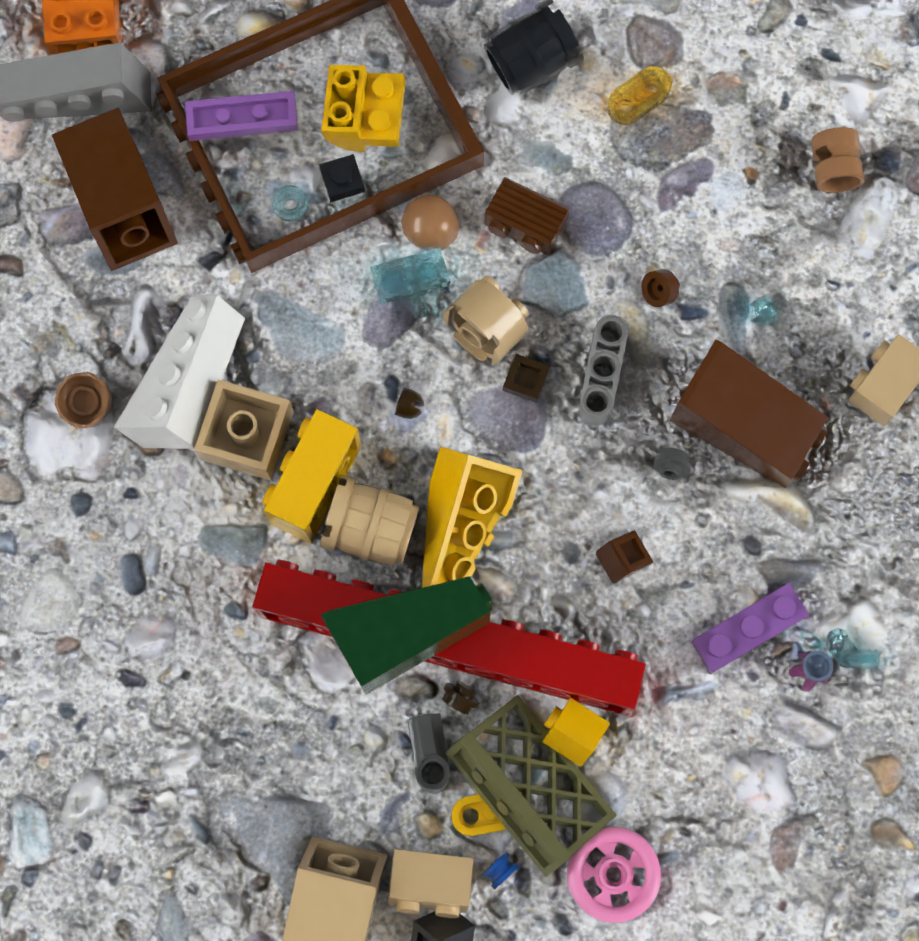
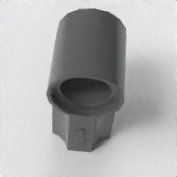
M424 714L409 718L407 721L417 782L427 793L438 794L443 792L450 784L451 771L448 756L446 755L447 750L441 714ZM430 765L440 766L444 770L443 780L435 785L426 783L422 778L425 768Z

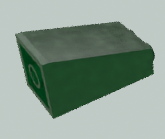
M469 576L329 610L321 614V617L365 695L488 625L490 623L491 610H493L491 606L493 601L482 583L475 586Z

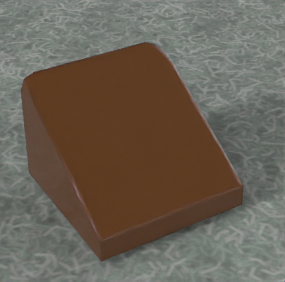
M635 530L607 542L596 551V556L612 583H617L653 563L652 558Z

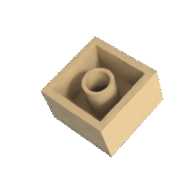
M218 379L194 451L202 461L271 481L294 413L290 400Z

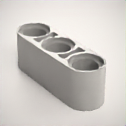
M617 315L603 316L597 322L592 338L578 406L580 418L591 426L604 424L609 419L615 402L628 337L626 321ZM605 330H613L620 339L615 342H609L601 336V333ZM599 364H605L611 368L613 373L610 376L602 377L594 371V367ZM590 399H599L605 404L606 409L601 412L591 411L586 402Z

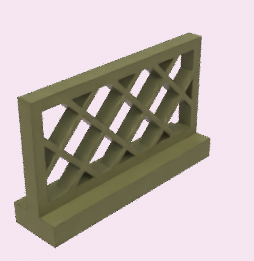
M516 695L472 731L461 737L446 752V755L539 870L547 877L572 857L577 850L613 820L617 814L572 761L542 742L548 731L522 699ZM512 709L523 720V732L506 729V714ZM498 721V727L492 726ZM482 733L498 736L497 753L486 751L476 738ZM506 737L523 740V757L505 754ZM531 742L540 743L548 751V762L531 759ZM505 763L522 766V783L510 781L505 775ZM531 768L548 771V788L530 785ZM556 772L567 774L573 781V792L556 790ZM530 794L547 796V814L536 813L530 805ZM556 798L573 801V819L556 816ZM581 803L592 804L602 818L596 823L582 821ZM556 825L573 827V843L567 849L556 837ZM581 829L587 830V831L581 836Z

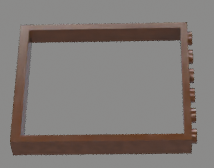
M330 0L157 77L162 90L156 93L165 113L172 111L176 121L172 122L171 126L180 143L187 141L191 150L185 153L194 173L201 170L206 180L200 183L209 203L216 201L221 212L215 215L224 234L231 231L236 241L230 245L239 265L246 262L251 273L484 166V150L404 0ZM384 5L462 155L253 250L199 140L189 141L186 113L178 97Z

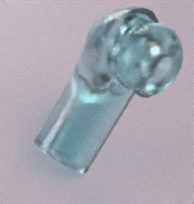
M836 628L828 633V641L826 643L828 652L840 666L844 668L878 669V650L857 649L850 638H848V633L843 629Z

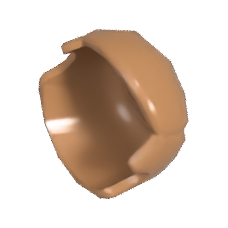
M421 195L407 204L401 219L404 235L412 244L420 249H446L457 238L460 228L458 215L453 206L437 195Z
M90 372L71 374L63 380L56 390L54 404L60 418L68 424L78 428H90L100 424L111 412L113 397L108 384L101 377Z

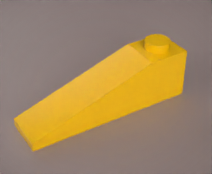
M440 446L429 483L422 588L473 575L476 569L474 561L483 545L489 547L494 538L491 532L500 516L506 517L512 507L523 470Z

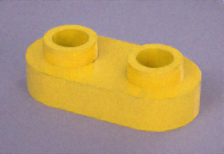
M479 794L461 798L452 809L451 819L453 826L459 833L465 836H477L507 830ZM467 809H474L478 813L476 823L468 824L464 821L463 814Z

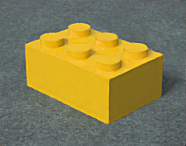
M316 409L312 418L306 417L302 422L297 434L300 441L295 451L289 450L286 453L280 466V471L283 474L277 485L272 483L269 486L262 501V504L265 505L264 512L272 526L312 544L330 509L341 475L347 476L362 447L358 428Z

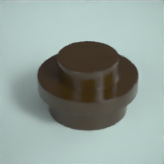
M457 680L455 685L446 683L444 686L445 694L442 700L453 709L468 715L472 708H477L479 705V701L474 697L477 692L469 685Z

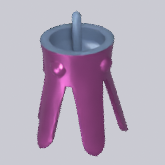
M821 651L799 652L798 657L803 659V662L791 667L788 672L791 677H806L802 686L805 692L810 691L818 682L826 684L833 672L831 658Z

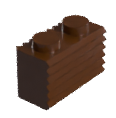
M504 177L485 211L484 224L488 226V230L500 238L510 236L512 239L518 240L521 247L530 253L539 254L543 252L545 255H549L568 219L570 208Z

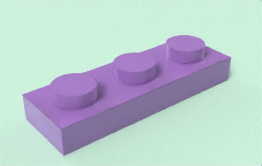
M294 91L185 101L189 141L298 131Z
M788 583L694 638L691 643L710 674L807 618L809 613L791 584Z

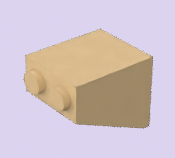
M312 836L297 870L282 941H367L388 855Z

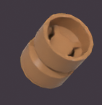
M837 127L823 130L812 137L813 159L818 163L814 168L818 190L837 193L855 189L863 184L862 161L857 158L861 153L857 130L848 127Z

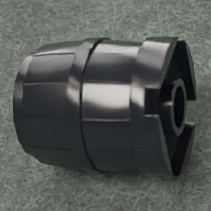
M543 0L535 5L534 10L517 19H511L507 25L488 37V42L484 44V49L490 63L511 95L515 93L521 95L541 84L544 85L566 67L573 68L584 60L583 54L576 56L573 50L580 45L560 9L552 12L548 7L553 3L552 0Z

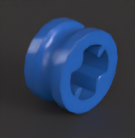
M507 851L481 874L484 879L490 878L492 880L491 887L494 890L520 866L517 862H510V854Z

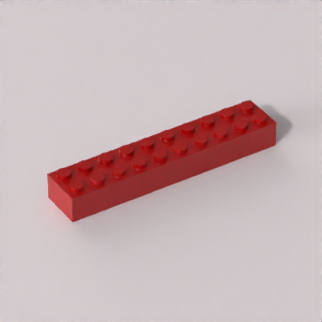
M278 559L276 565L265 562L252 608L262 619L332 637L321 614L329 610L403 592L389 589L388 595L373 590L374 585L352 579L349 585L337 581L336 575L330 572L314 569L312 575L298 570L299 565ZM502 619L501 625L490 622L488 625L424 661L568 701L572 698L580 704L628 716L635 710L646 663L637 661L638 655L632 652L615 650V654H609L599 651L600 645L580 639L577 640V644L561 641V634L543 629L539 630V634L523 631V624Z

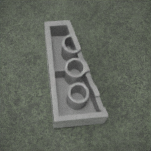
M121 42L0 64V116L7 121L18 122L24 119L100 115L118 107L121 113L152 111L151 72Z

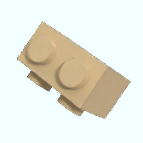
M900 334L890 344L884 340L871 356V359L876 361L872 369L868 372L863 368L850 384V387L855 391L848 401L882 426H885L894 417L919 383V348Z
M394 849L388 905H395L396 911L401 913L417 914L420 908L436 910L435 915L439 917L458 918L459 913H467L469 908L474 858Z

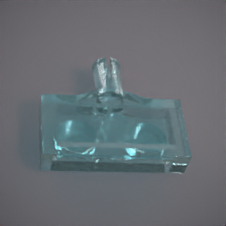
M440 248L370 267L380 305L400 299H410L415 319H421L419 305L423 317L430 315L424 295L432 290L450 286V278Z

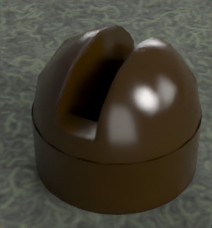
M404 387L394 415L406 419L417 418L421 415L422 411L414 406H424L422 396L416 391Z

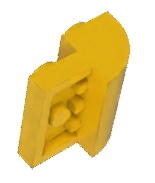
M329 65L321 127L323 137L337 147L355 152H365L366 146L399 147L406 84L404 74L368 73L365 65Z

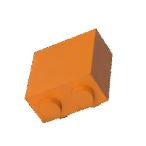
M42 0L44 41L51 55L118 42L122 43L119 0Z

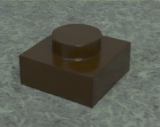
M515 354L503 385V391L537 403L550 366Z

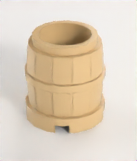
M341 475L325 523L327 526L326 531L321 537L319 547L331 551L337 549L359 557L364 561L369 560L394 566L395 562L402 564L419 506L412 505L413 500L388 491L389 489L382 487L380 489L355 483L356 479Z

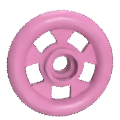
M610 826L603 827L569 858L567 882L573 899L585 913L603 922L621 923L640 916L651 906L659 891L661 869L658 857L646 839L630 829ZM617 843L625 844L633 849L629 860L613 853ZM597 847L605 856L593 868L585 860L591 851ZM612 866L617 867L621 873L620 879L616 882L609 881L606 876L607 870ZM634 867L645 868L644 886L632 885ZM591 877H594L597 886L602 890L600 894L593 898L584 885V882ZM626 891L629 903L623 906L612 907L610 895L621 894Z

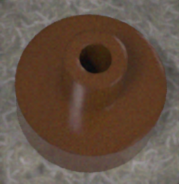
M667 269L651 271L642 280L641 290L643 297L653 307L672 304L679 294V280Z

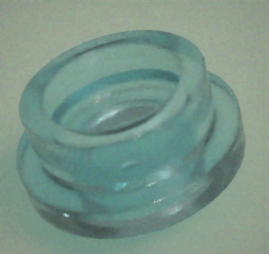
M285 185L279 188L272 197L273 211L278 218L284 221H297L308 211V196L298 186ZM289 200L297 202L296 207L293 209H287L284 205Z

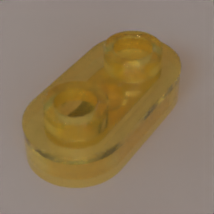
M649 66L641 70L611 93L607 106L610 118L620 125H631L637 122L668 98L672 86L671 76L665 69L658 66ZM654 85L658 88V91L650 92L647 86ZM626 105L630 107L631 111L622 112L619 107Z

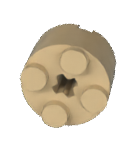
M484 276L481 280H475L443 312V320L446 326L452 322L457 330L453 337L466 351L482 362L489 357L492 359L491 365H496L527 333L528 326L525 318L529 315V312L520 301L516 299L511 301L501 292L500 286L493 278Z

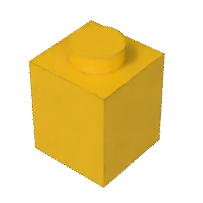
M570 698L563 709L555 706L547 718L544 726L550 730L542 742L582 767L595 750L610 723Z

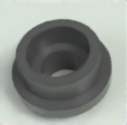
M677 448L662 449L660 455L655 457L653 464L659 474L668 480H679L682 477L688 476L691 471L689 455Z

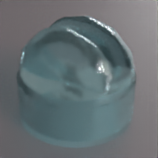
M768 294L751 302L748 314L755 312L757 317L751 320L755 325L767 326L779 320L776 307Z

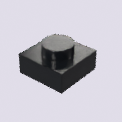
M354 154L319 164L330 203L365 192Z

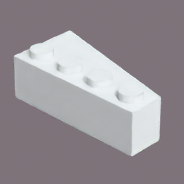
M218 295L191 297L114 428L142 448L194 449L217 380H222L245 318Z

